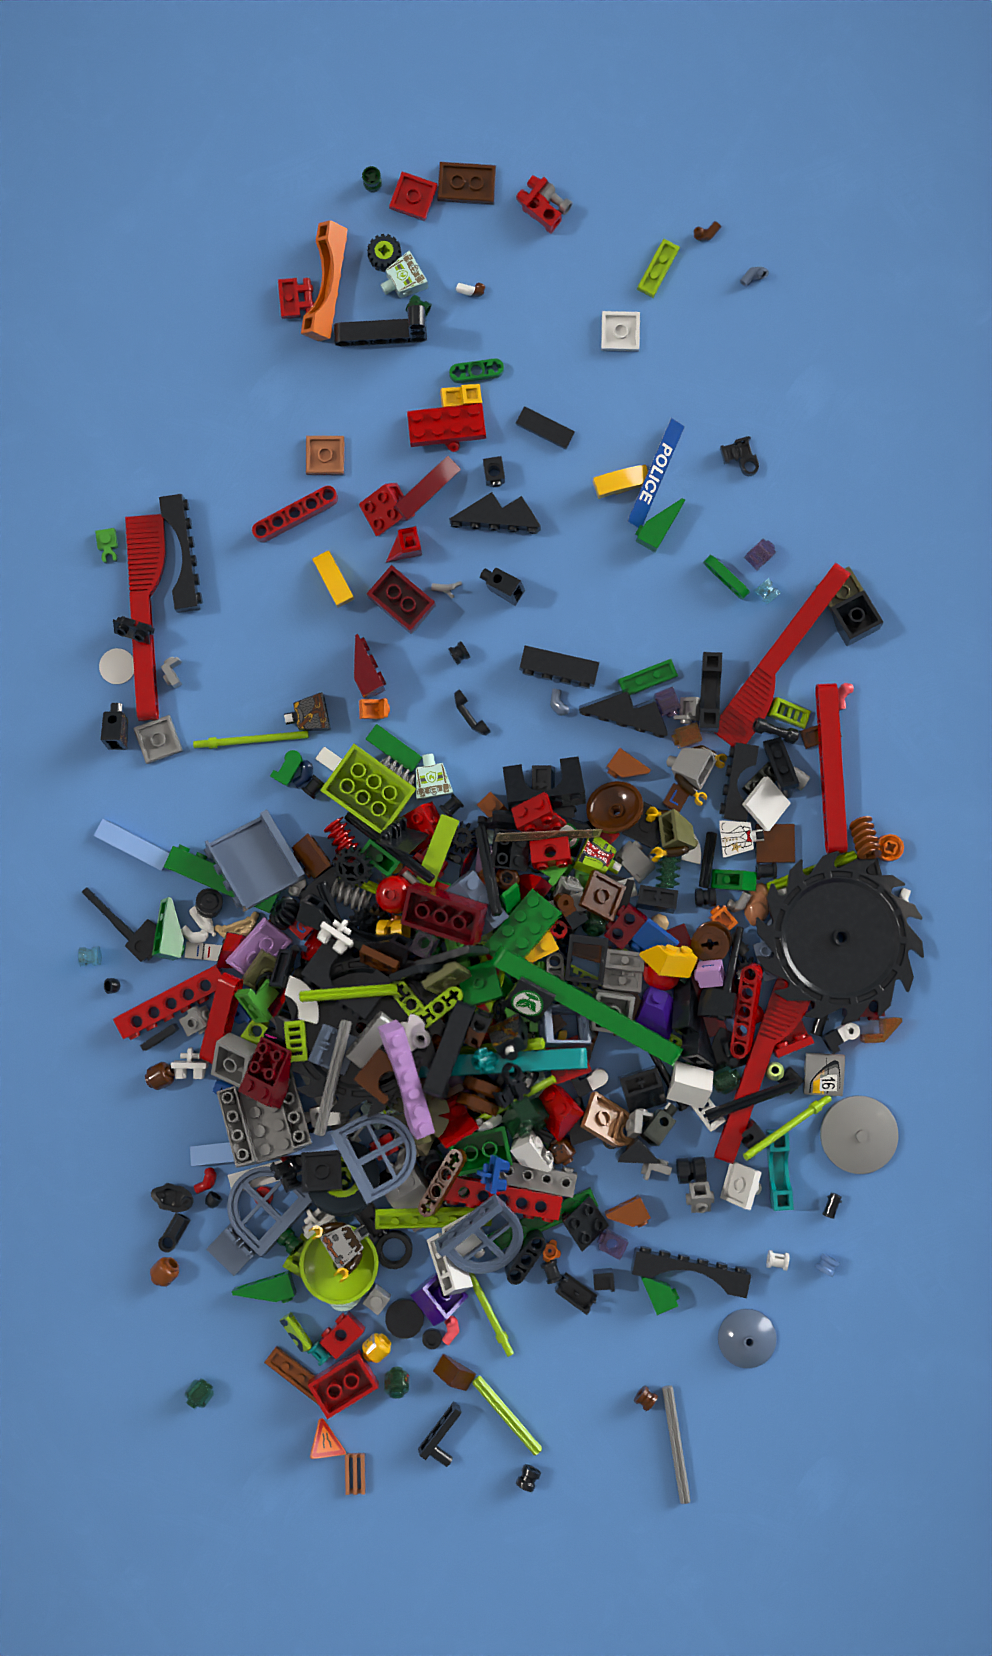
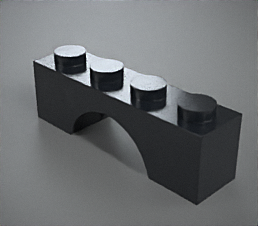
M703 652L699 732L718 733L722 652Z
M737 742L730 746L728 757L731 758V763L726 767L725 776H728L727 784H724L722 791L725 799L724 803L720 804L719 814H722L721 818L747 822L748 811L742 805L745 800L738 792L737 782L740 774L746 768L756 765L759 746Z

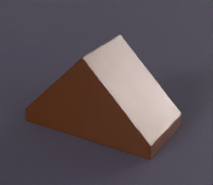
M442 1354L433 1370L448 1386L467 1391L476 1376L475 1372L445 1354Z

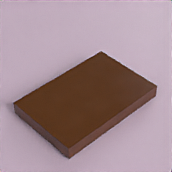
M440 162L437 200L494 205L496 165Z

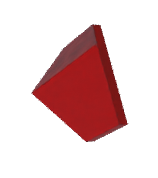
M416 526L398 530V535L386 563L422 555Z

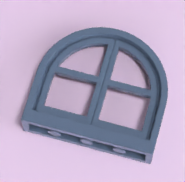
M380 1113L369 1118L367 1115H364L330 1133L366 1204L399 1187L406 1181L413 1170L416 1160V1146L409 1129L395 1117ZM380 1123L388 1125L400 1134V1137L381 1147L370 1124ZM363 1126H367L378 1149L358 1159L346 1135ZM404 1143L406 1159L402 1169L396 1175L385 1152ZM382 1155L393 1178L373 1189L361 1165Z
M270 1166L251 1169L239 1177L229 1193L227 1202L228 1217L232 1227L260 1257L265 1256L277 1243L279 1236L285 1230L291 1228L313 1204L309 1194L303 1193L302 1187L292 1191L299 1198L281 1216L267 1202L271 1195L282 1185L280 1179L264 1198L249 1184V1182L259 1177H274L275 1172L271 1171ZM244 1189L258 1204L242 1221L238 1211V1202ZM262 1207L277 1222L259 1240L245 1224Z
M494 1194L436 1239L434 1243L437 1253L441 1257L446 1256L458 1268L470 1273L484 1274L503 1268L516 1257L523 1243V1229L517 1215ZM500 1213L508 1222L488 1237L480 1228ZM512 1227L511 1243L507 1250L503 1252L493 1240ZM474 1233L482 1243L463 1257L454 1248ZM486 1246L497 1256V1258L486 1262L469 1260Z

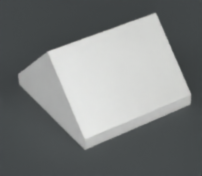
M676 1061L666 1099L704 1109L712 1093L713 1071Z

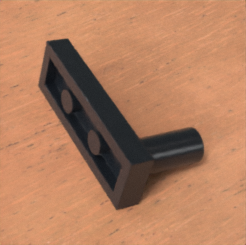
M781 737L763 741V748L779 789L786 798H790L793 788L799 787V780Z
M454 1401L418 1447L419 1456L424 1460L430 1455L445 1467L450 1465L453 1457L437 1445L462 1413L460 1406Z

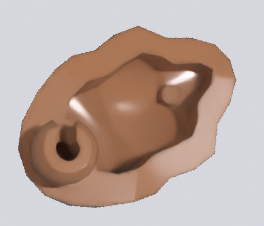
M763 883L756 884V891L748 892L752 896L744 909V914L752 926H756L757 917L764 921L769 914L766 900L768 889Z

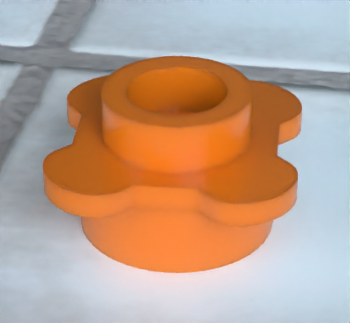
M554 1239L546 1243V1248L543 1251V1260L545 1262L561 1256V1251L556 1246L557 1241Z

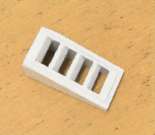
M709 1098L707 1101L709 1105L703 1110L699 1111V1107H691L708 1130L712 1132L726 1120L722 1116L711 1124L708 1123L709 1120L703 1115L706 1110L716 1107Z

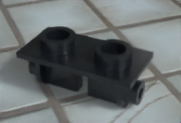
M125 616L118 617L117 620L113 619L115 634L150 645V635H153L155 631L152 625L139 622L137 626H134L136 620L126 618Z

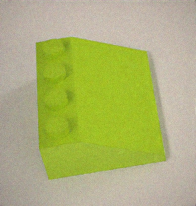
M353 744L320 791L381 834L392 822L396 821L417 788L356 744Z

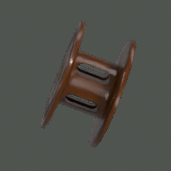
M708 921L701 924L691 939L693 953L702 961L722 960L732 945V936L729 929L717 921ZM712 939V942H715V944L711 945V942H708V940Z

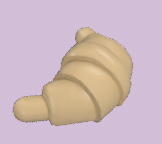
M255 911L250 917L248 916L246 919L227 926L215 925L214 930L223 938H225L226 932L238 933L247 937L255 928L259 913Z

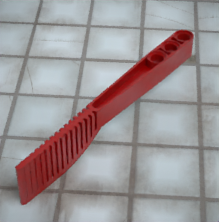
M161 514L125 517L131 619L136 620L134 626L142 622L153 627L151 597L160 583L166 560L164 518ZM150 635V645L132 639L138 721L159 719L154 635Z
M834 563L721 713L719 731L715 733L717 736L731 746L736 742L748 743L755 733L752 729L754 720L758 717L765 719L772 704L776 683L775 674L849 578L850 572L838 563Z
M777 978L733 1100L759 1091L775 1044L782 1041L797 1027L808 1009L811 1001H786L774 993V990L787 988L788 983L786 980ZM754 1105L728 1114L714 1158L730 1164L734 1163L743 1138L742 1133L746 1130Z

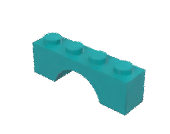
M777 1129L766 1130V1137ZM789 1131L767 1146L770 1204L774 1211L794 1210L793 1190L788 1167L790 1152Z

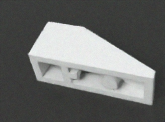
M437 1233L427 1239V1243L443 1295L448 1296L462 1293L473 1287L469 1272L458 1268L446 1256L441 1257L437 1253L434 1241L442 1235V1233Z

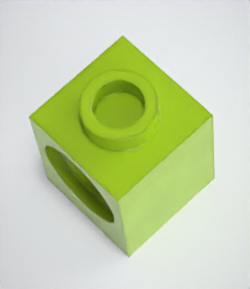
M252 1020L240 1037L258 1045L261 1036L264 1037V1032L270 1027V1022L255 1023ZM255 1025L260 1026L262 1029L260 1036H256L253 1033Z

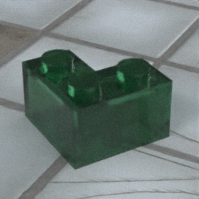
M525 1096L521 1101L516 1100L509 1104L502 1122L512 1139L517 1137L524 1138L532 1130L536 1129L539 1131L547 1125L546 1123L550 1115L539 1097L529 1100Z

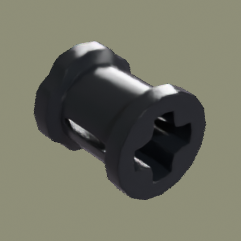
M313 774L311 781L306 787L301 789L315 800L316 794L325 783Z
M452 794L451 798L439 807L447 816L453 817L452 815L460 807L463 808L464 805Z
M776 862L772 864L756 863L755 872H757V880H760V878L776 880Z
M552 1259L540 1265L547 1276V1284L563 1279V1275L559 1273L556 1265L557 1259Z

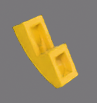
M480 384L461 385L460 387L441 388L440 390L442 407L482 403Z

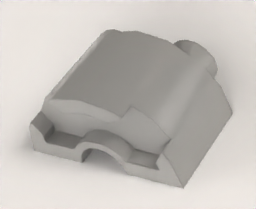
M636 840L633 843L628 841L614 855V858L640 884L656 868L654 865L656 862L651 860L653 857L650 854L646 856L641 851L643 847Z

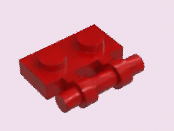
M297 278L278 279L281 318L301 317L300 310H306L307 313L314 305V301H312L313 285H311L310 278H303V285H298ZM299 293H304L305 301L299 302Z

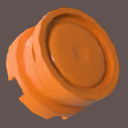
M888 834L878 838L876 842L880 844L878 850L882 851V854L878 857L879 859L893 861L901 857L904 851V844L900 837Z

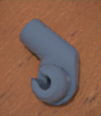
M751 267L742 277L740 283L747 287L752 280L766 278L768 270L764 267Z
M552 689L551 708L560 716L567 715L569 707L560 700L562 690Z

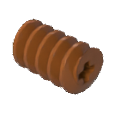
M870 816L859 817L849 825L857 856L865 860L875 859L882 854V851L878 850L880 844L876 843L878 837L874 836L876 831L873 830L874 824L870 823L873 820Z

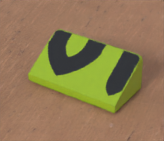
M290 1312L281 1318L280 1323L301 1352L311 1349L313 1342L293 1313Z

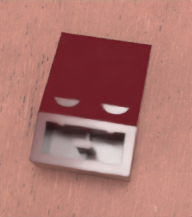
M356 634L354 680L363 698L369 699L386 691L384 685L387 683L381 671L377 673L375 670L378 668V665L373 655H368L367 653L370 649L365 638H360Z
M261 1036L238 1091L265 1106L280 1109L288 1092L292 1051Z

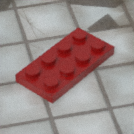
M482 403L407 411L411 447L486 439Z

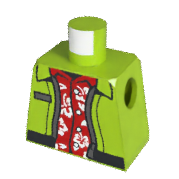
M601 837L586 838L572 868L590 874L592 870L605 874L609 870L617 875L622 864L613 860L617 851L613 846Z

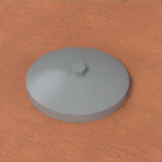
M849 1096L834 1103L824 1115L820 1127V1141L825 1154L837 1167L854 1174H866L880 1169L892 1158L898 1144V1127L890 1110L881 1102L867 1096Z

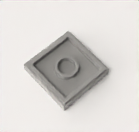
M170 715L133 728L146 764L183 751Z

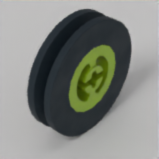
M348 1140L358 1159L371 1153L364 1145ZM341 1155L342 1166H346L342 1167V1177L344 1174L346 1175V1180H342V1189H345L349 1186L347 1181L351 1183L352 1178ZM374 1158L361 1165L373 1189L380 1184L379 1167ZM356 1183L347 1190L308 1193L312 1202L321 1211L337 1217L355 1215L372 1203L366 1204Z

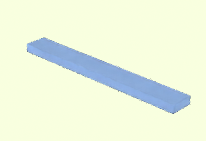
M326 1131L324 1136L309 1133L312 1144L285 1156L301 1155V1152L339 1149L330 1134L333 1131ZM230 1142L190 1147L191 1166L193 1167L235 1162Z

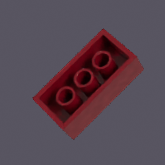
M415 882L408 887L400 924L464 945H476L481 940L488 904Z

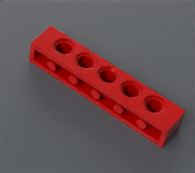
M216 965L113 1018L122 1038L126 1039L129 1037L132 1040L140 1036V1031L144 1029L150 1031L157 1027V1022L161 1020L167 1022L175 1017L174 1013L178 1011L184 1013L191 1009V1004L195 1002L201 1004L209 1000L208 995L216 991L218 980L223 974L222 969L216 968ZM204 980H208L211 983V988L208 991L202 987ZM187 989H191L194 992V997L191 1000L185 996ZM170 998H174L177 1002L174 1009L168 1006ZM153 1007L159 1009V1016L157 1018L151 1015ZM136 1016H139L142 1019V1024L140 1027L134 1024V1018Z
M447 1173L446 1180H449L451 1174ZM458 1176L444 1200L448 1204L458 1205V1202L465 1203L466 1207L477 1208V1206H480L494 1194H490L487 1191L488 1197L481 1200L478 1198V1193L486 1191V1184L481 1183V1179ZM507 1185L506 1191H497V1196L505 1194L508 1197L505 1204L514 1213L523 1214V1217L534 1219L536 1216L542 1217V1220L546 1222L559 1221L563 1199L560 1195ZM467 1187L470 1192L467 1196H461L458 1193L459 1189ZM525 1198L527 1200L526 1205L523 1207L517 1206V1199ZM537 1202H545V1208L537 1210L535 1208Z

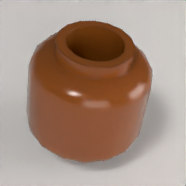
M171 1257L160 1258L150 1269L152 1282L163 1287L170 1285L179 1275L177 1261Z

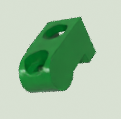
M295 750L288 751L285 754V762L279 772L273 770L270 775L271 778L289 787L303 761L301 754Z

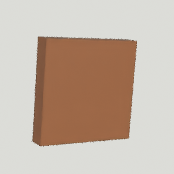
M306 436V475H344V436Z

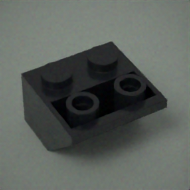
M494 828L491 851L494 868L527 872L530 851L529 841L531 840L495 842L497 833H519V831Z
M655 1065L618 1077L630 1114L636 1109H648L667 1103L661 1078Z

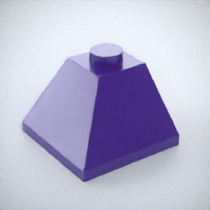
M650 986L642 995L634 1021L669 1040L672 1032L673 998L669 993Z

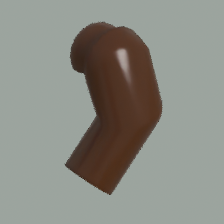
M714 221L708 229L698 226L693 231L694 237L699 241L711 240L719 231L721 225Z

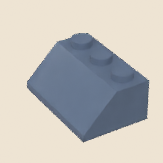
M474 870L466 872L444 890L488 904L482 936L495 929L509 917L503 908V913L500 916L491 915L486 886Z

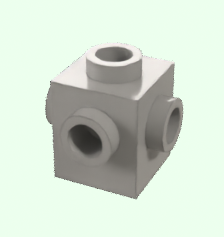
M196 1005L187 1010L188 1015L179 1019L187 1036L196 1032L200 1035L206 1030L210 1011L206 1005L198 1008Z
M709 1182L689 1183V1193H686L685 1196L686 1204L690 1205L691 1213L711 1211V1203H714V1193L710 1191Z

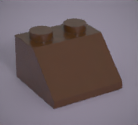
M306 834L292 847L293 854L298 863L301 861L305 866L303 871L308 878L313 877V879H317L333 866L311 834Z

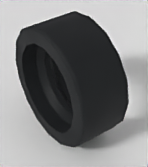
M400 1230L388 1231L387 1234L379 1238L376 1244L378 1261L388 1269L402 1268L409 1262L412 1256L413 1246L411 1239ZM398 1238L404 1243L406 1250L400 1260L391 1261L384 1256L383 1245L388 1239Z

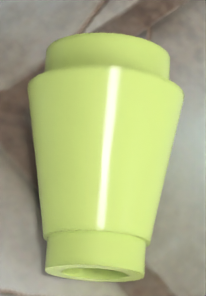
M779 1062L768 1063L765 1075L772 1081L780 1080L784 1075V1068ZM773 1067L779 1069L777 1074L772 1073L771 1069Z

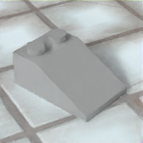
M415 1163L406 1181L396 1189L385 1194V1197L394 1209L418 1208L430 1183L418 1164ZM411 1228V1229H412L414 1232H416V1231L420 1230L421 1228Z

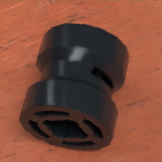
M702 888L695 889L696 908L703 907L704 905L716 907L715 888H708L707 890Z
M524 1464L521 1470L522 1476L518 1477L516 1485L525 1491L533 1492L536 1487L535 1482L540 1478L541 1472L531 1465Z

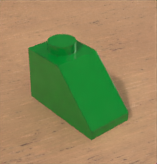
M371 839L368 840L360 851L361 853L367 851L366 857L372 858L369 863L374 864V867L387 877L391 876L401 863Z
M712 869L711 888L756 891L757 872Z
M641 1276L657 1315L678 1307L676 1300L680 1298L675 1288L671 1289L668 1283L656 1278Z

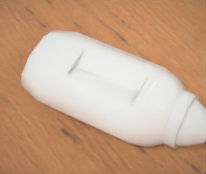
M192 907L189 913L200 929L211 933L213 937L216 936L212 919L200 916L197 913L196 907Z

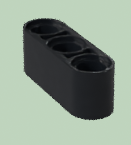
M533 1229L527 1233L523 1239L520 1251L505 1266L506 1277L510 1284H520L545 1250L546 1242L540 1230ZM540 1239L538 1243H532L533 1240ZM523 1255H530L527 1259H521ZM514 1270L519 1271V1272H518L517 1274H515V1275H511V1274H510V1273H511L512 1271H514Z

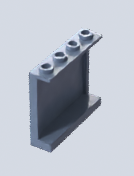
M267 809L261 812L260 817L213 842L205 841L206 848L204 851L208 859L212 858L215 862L213 867L218 875L222 874L226 890L233 893L234 897L232 900L237 908L241 907L243 912L305 879L304 871Z

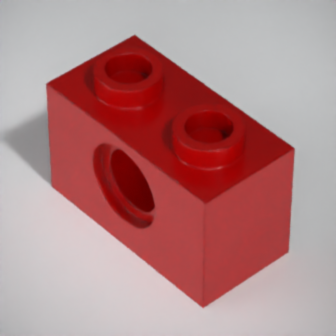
M568 836L529 841L531 863L534 869L546 870L548 867L553 866L564 868L572 864ZM550 851L556 852L551 858L546 856Z
M350 1311L346 1314H340L335 1320L336 1324L332 1328H326L321 1334L320 1344L335 1359L365 1330V1326ZM344 1330L347 1336L340 1338L337 1336L336 1331Z

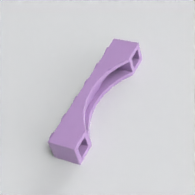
M397 1020L379 1026L378 1029L384 1048L399 1084L404 1105V1115L409 1131L417 1140L435 1133L404 1027Z

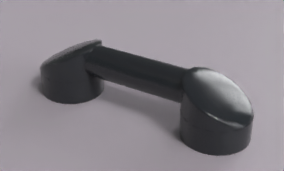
M460 689L454 693V698L458 711L471 729L479 734L488 735L491 732L483 720L478 723L474 720L464 706L468 702L467 698Z

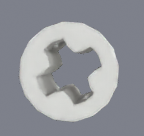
M769 1250L766 1261L767 1268L772 1266L783 1268L784 1271H787L789 1253L778 1254Z

